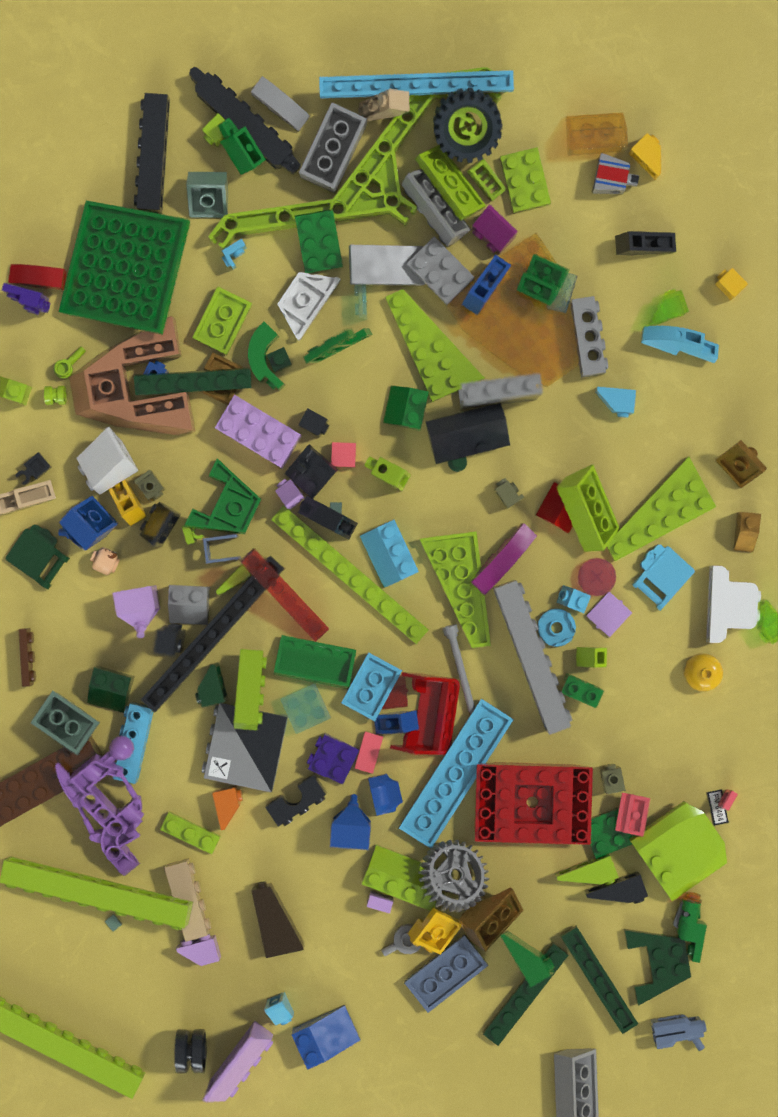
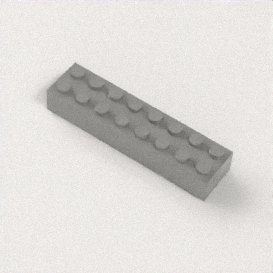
M513 580L494 587L493 591L546 732L550 735L571 727L570 722L573 721L571 714L567 708L564 709L563 703H566L563 693L557 690L556 685H559L556 675L550 671L549 667H552L550 658L547 654L544 655L542 650L545 648L542 637L537 636L536 631L539 629L535 619H531L529 615L532 610L529 602L524 601L522 596L525 594L522 583Z

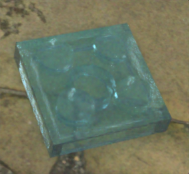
M316 683L280 699L296 734L331 719Z

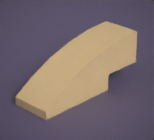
M51 480L0 494V516L56 499Z

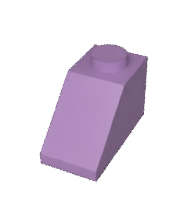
M284 479L276 485L278 489L275 492L289 510L305 499L291 479L289 481Z

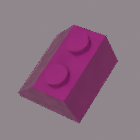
M491 205L483 211L472 225L473 235L479 240L483 239L487 243L486 247L492 253L496 252L498 255L515 239L518 232Z

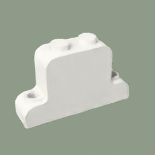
M709 566L706 642L720 643L726 639L728 628L752 629L756 626L757 621H760L758 602L761 601V591H758L757 585L747 582H730L729 570L723 566Z

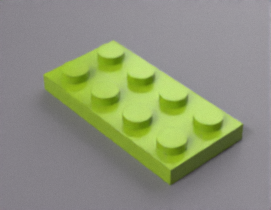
M440 145L419 154L415 158L420 168L425 172L431 183L436 187L460 221L486 207L454 161L448 157L447 152H442Z

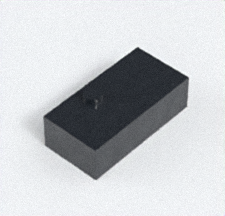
M501 402L426 421L431 450L436 464L510 445L507 421Z

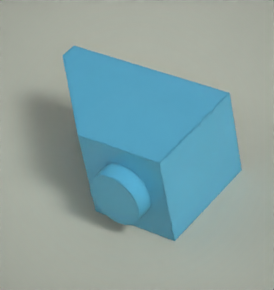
M608 387L595 388V393L612 413H617V417L628 418L629 415L634 413L636 390Z
M285 992L267 999L265 1012L275 1026L280 1023L285 1025L292 1020L294 1011Z

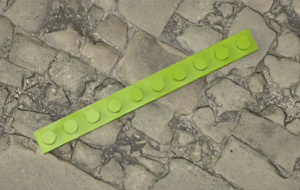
M284 505L271 519L415 644L427 633L428 628Z

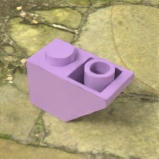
M208 934V936L187 942L182 940L176 948L177 953L200 966L218 962L221 958L216 935L210 936Z

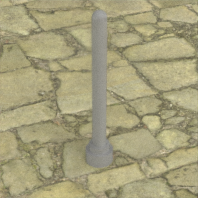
M457 624L443 627L442 630L444 636L450 641L469 714H472L475 705L456 638L459 630Z

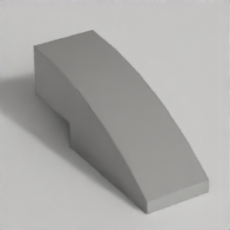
M263 76L251 91L253 97L298 132L310 117L297 103Z

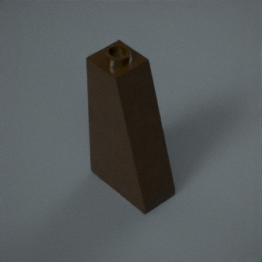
M266 881L256 883L251 891L266 958L304 950V941L272 883L267 884Z

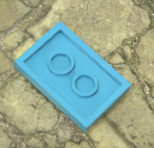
M368 652L341 703L375 721L402 670Z

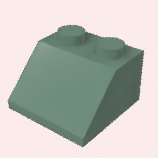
M188 172L186 186L189 217L223 218L227 215V172Z

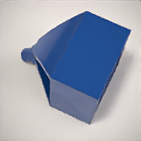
M90 496L71 508L59 522L62 528L59 529L58 534L70 539L75 545L86 551L107 537L117 526L118 522L93 496Z
M356 794L350 795V802H348L347 806L333 817L330 847L369 850L371 820L360 809Z

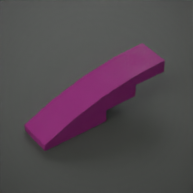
M525 523L520 524L512 536L503 542L497 552L491 554L471 583L482 594H487L522 556L537 535Z

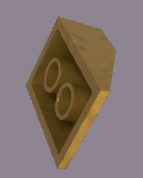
M508 888L470 907L462 914L459 922L468 939L486 952L524 910L514 890Z

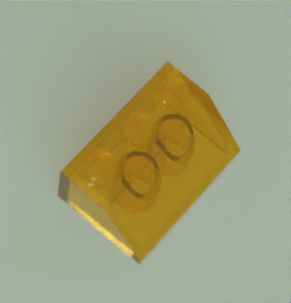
M623 112L565 117L568 155L626 151L628 135Z

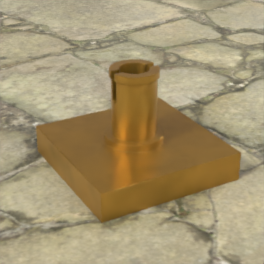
M742 440L715 460L740 488H743L767 469L757 458V450L753 447L748 448Z

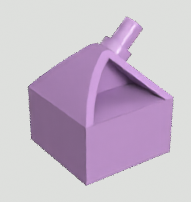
M156 585L113 593L116 615L135 628L138 638L145 636L144 631L160 609Z

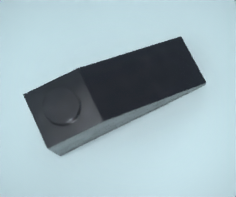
M628 231L615 236L616 255L676 252L675 233Z
M638 871L617 878L612 884H601L584 890L587 898L626 903L633 902L634 904L643 902L644 898L648 897Z

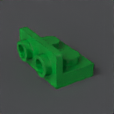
M567 673L561 692L564 695L597 708L604 690Z

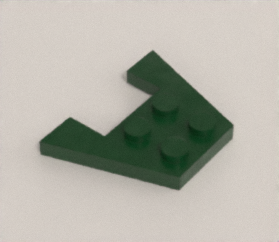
M624 929L627 948L633 949L646 946L652 982L634 985L638 1006L691 977L684 940L676 936Z

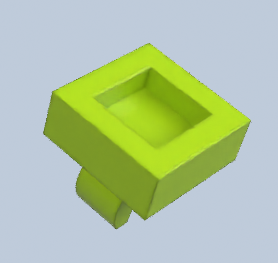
M182 526L187 545L197 543L196 539L204 537L203 534L199 536L195 534L197 528Z

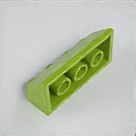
M589 465L565 477L557 489L584 552L604 551L620 530V527L594 465Z
M376 845L362 879V885L429 911L436 908L437 901L429 902L431 896H424L427 889H421L425 884L424 882H419V879L423 878V875L418 873L424 869L420 866L423 862Z

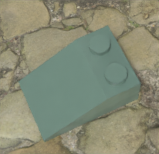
M52 691L30 723L78 755L100 722L61 694Z

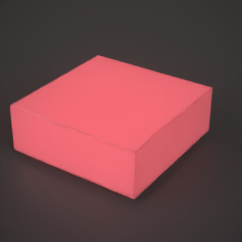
M725 790L718 806L729 811L738 794L732 790Z

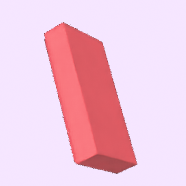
M365 731L355 769L373 774L383 736Z

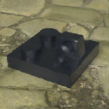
M309 444L284 474L313 499L338 469Z

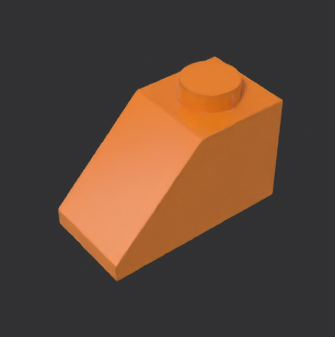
M237 785L214 790L212 793L221 830H225L239 808L240 801H243L241 789L238 790Z

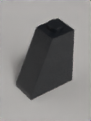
M308 496L301 502L298 511L299 514L348 540L358 524Z

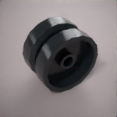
M187 1029L177 1030L175 1037L176 1073H187L190 1068V1061L193 1073H204L207 1059L205 1029H195L192 1037H190Z

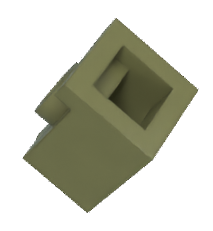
M148 470L134 480L148 500L153 499L155 501L163 495L162 491L165 488L152 470ZM148 483L153 484L152 490L147 489Z
M504 478L496 484L498 488L495 489V492L507 509L524 498L522 494L518 496L517 492L519 490L514 482L510 483Z

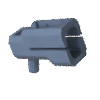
M684 1014L651 1019L652 1031H654L653 1038L657 1049L673 1047L676 1042L684 1040L692 1041L698 1051L705 1048L700 1038L704 1037V1032L707 1031L706 1024L699 1016L688 1018Z

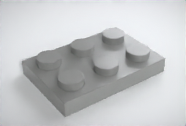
M435 236L407 262V266L446 305L475 278Z

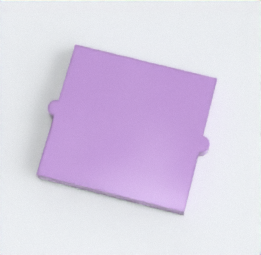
M608 592L586 616L596 625V628H600L610 637L632 612L622 604V600H618L613 594Z

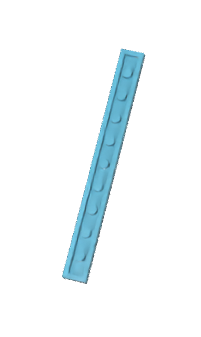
M513 70L319 77L320 99L373 97L388 89L407 91L409 95H438L450 92L456 94L458 93L457 89L460 88L463 91L473 88L474 92H477L479 89L483 93L513 92L514 78Z

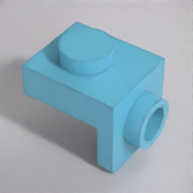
M563 585L559 592L557 603L585 613L591 595Z

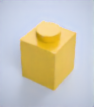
M733 268L729 271L724 269L717 276L719 280L715 283L730 300L735 298L748 285Z

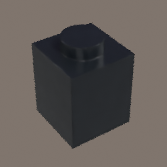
M308 408L299 423V427L318 437L321 434L325 435L330 425L327 424V418Z

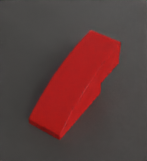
M11 264L8 283L64 290L67 271L55 267Z

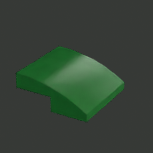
M533 254L527 272H524L517 291L551 306L570 269L542 256Z

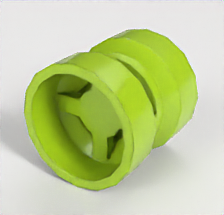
M45 386V404L53 405L55 402L59 405H66V387L58 386L53 388L52 386Z

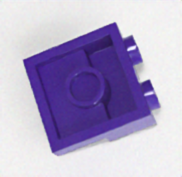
M3 283L2 291L7 294L6 297L24 306L23 309L27 310V312L39 315V312H49V298L42 293Z
M325 733L323 737L319 736L315 744L318 749L315 754L311 753L307 764H309L308 769L343 785L360 749Z

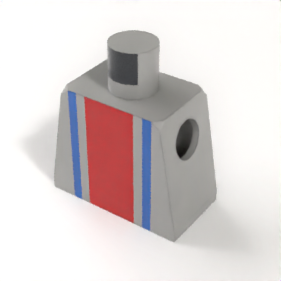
M601 153L598 158L592 193L623 194L626 185L637 187L639 175L629 173L630 163Z

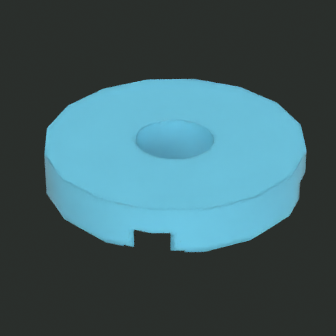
M548 610L542 614L538 621V634L542 637L543 642L550 646H564L572 640L575 634V620L565 610ZM555 622H559L562 625V630L559 633H554L551 629L552 624Z

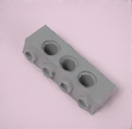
M594 296L572 299L569 303L581 378L603 375L606 373V369H608V360L604 358L605 341L600 336V331L603 329L602 322L598 320L597 312H600L599 302L595 301ZM582 314H589L591 316V322H584L582 320ZM591 332L594 335V341H587L585 333ZM594 351L597 354V360H590L588 352Z

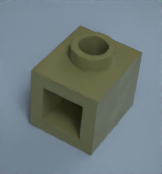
M615 764L604 765V769H600L604 792L612 794L626 791L621 767Z

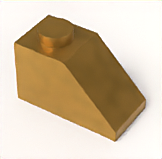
M737 512L733 550L754 551L760 531L761 514Z

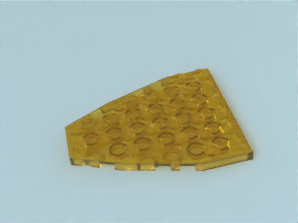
M535 233L500 256V258L511 264V267L478 315L464 307L462 303L486 267L473 275L475 277L474 280L446 307L460 328L518 372L524 375L540 374L541 385L548 387L579 366V359L577 356L574 321L568 300L566 299L564 285H562L551 306L517 291L524 272H527L533 254L557 263L538 234Z

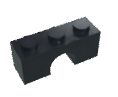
M315 773L298 784V788L302 793V799L299 802L290 803L282 794L266 805L265 808L278 827L282 824L286 826L293 821L292 817L299 814L301 816L309 810L308 807L313 803L318 805L325 800L324 796L327 794V791Z

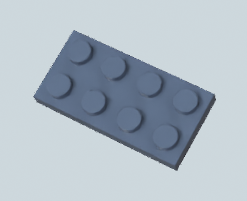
M464 934L444 949L441 955L438 954L407 978L404 983L427 1013H429L488 967V963Z

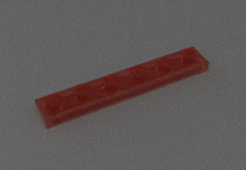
M255 548L240 560L243 566L315 642L329 630L326 624Z

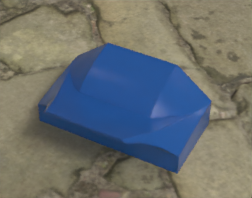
M387 773L369 777L368 780L376 815L395 812L396 807L403 802L398 781L389 778Z

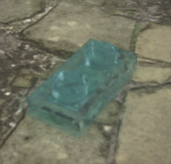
M568 273L557 297L551 306L547 305V309L566 314L577 275Z
M354 285L355 296H358L359 303L355 304V315H359L360 320H367L366 285Z

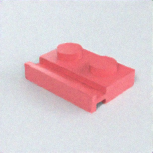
M622 792L615 831L643 837L651 798Z

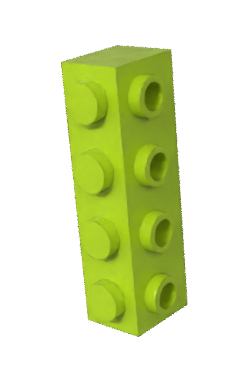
M240 649L234 729L257 730L258 724H262V713L259 712V705L263 706L264 694H260L261 687H265V676L262 675V669H266L267 657H263V651Z

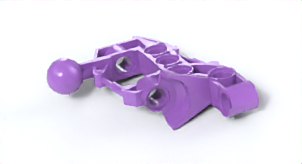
M118 736L110 742L109 751L103 756L95 754L75 770L71 776L59 763H56L55 767L65 794L73 806L78 808L83 818V822L90 834L89 839L93 842L101 843V848L106 858L116 867L119 873L126 876L140 864L126 844L140 836L136 828L143 822L141 819L144 813L141 811L143 806L141 796L137 795L132 785L128 783L123 775V767L114 762L115 760L128 759L134 752V744L127 736ZM106 775L121 777L132 797L131 801L122 808L119 807L117 809L95 786ZM92 795L95 799L90 800L86 796ZM82 808H85L103 829L94 830ZM106 809L108 812L101 813L99 810ZM117 822V823H119L121 826L116 827V826H113L112 823ZM111 848H117L119 851L114 852Z

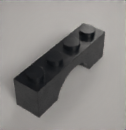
M174 623L157 629L153 653L174 656L176 652L181 653L183 651L186 629H182V625Z

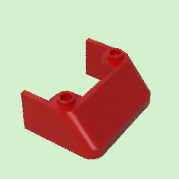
M402 672L401 676L413 678L412 688L415 692L420 693L417 711L419 729L406 732L403 737V745H390V749L418 755H445L452 742L460 689L459 681L442 676Z

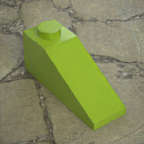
M609 854L597 859H590L555 873L558 881L609 885L614 883L616 878H619Z

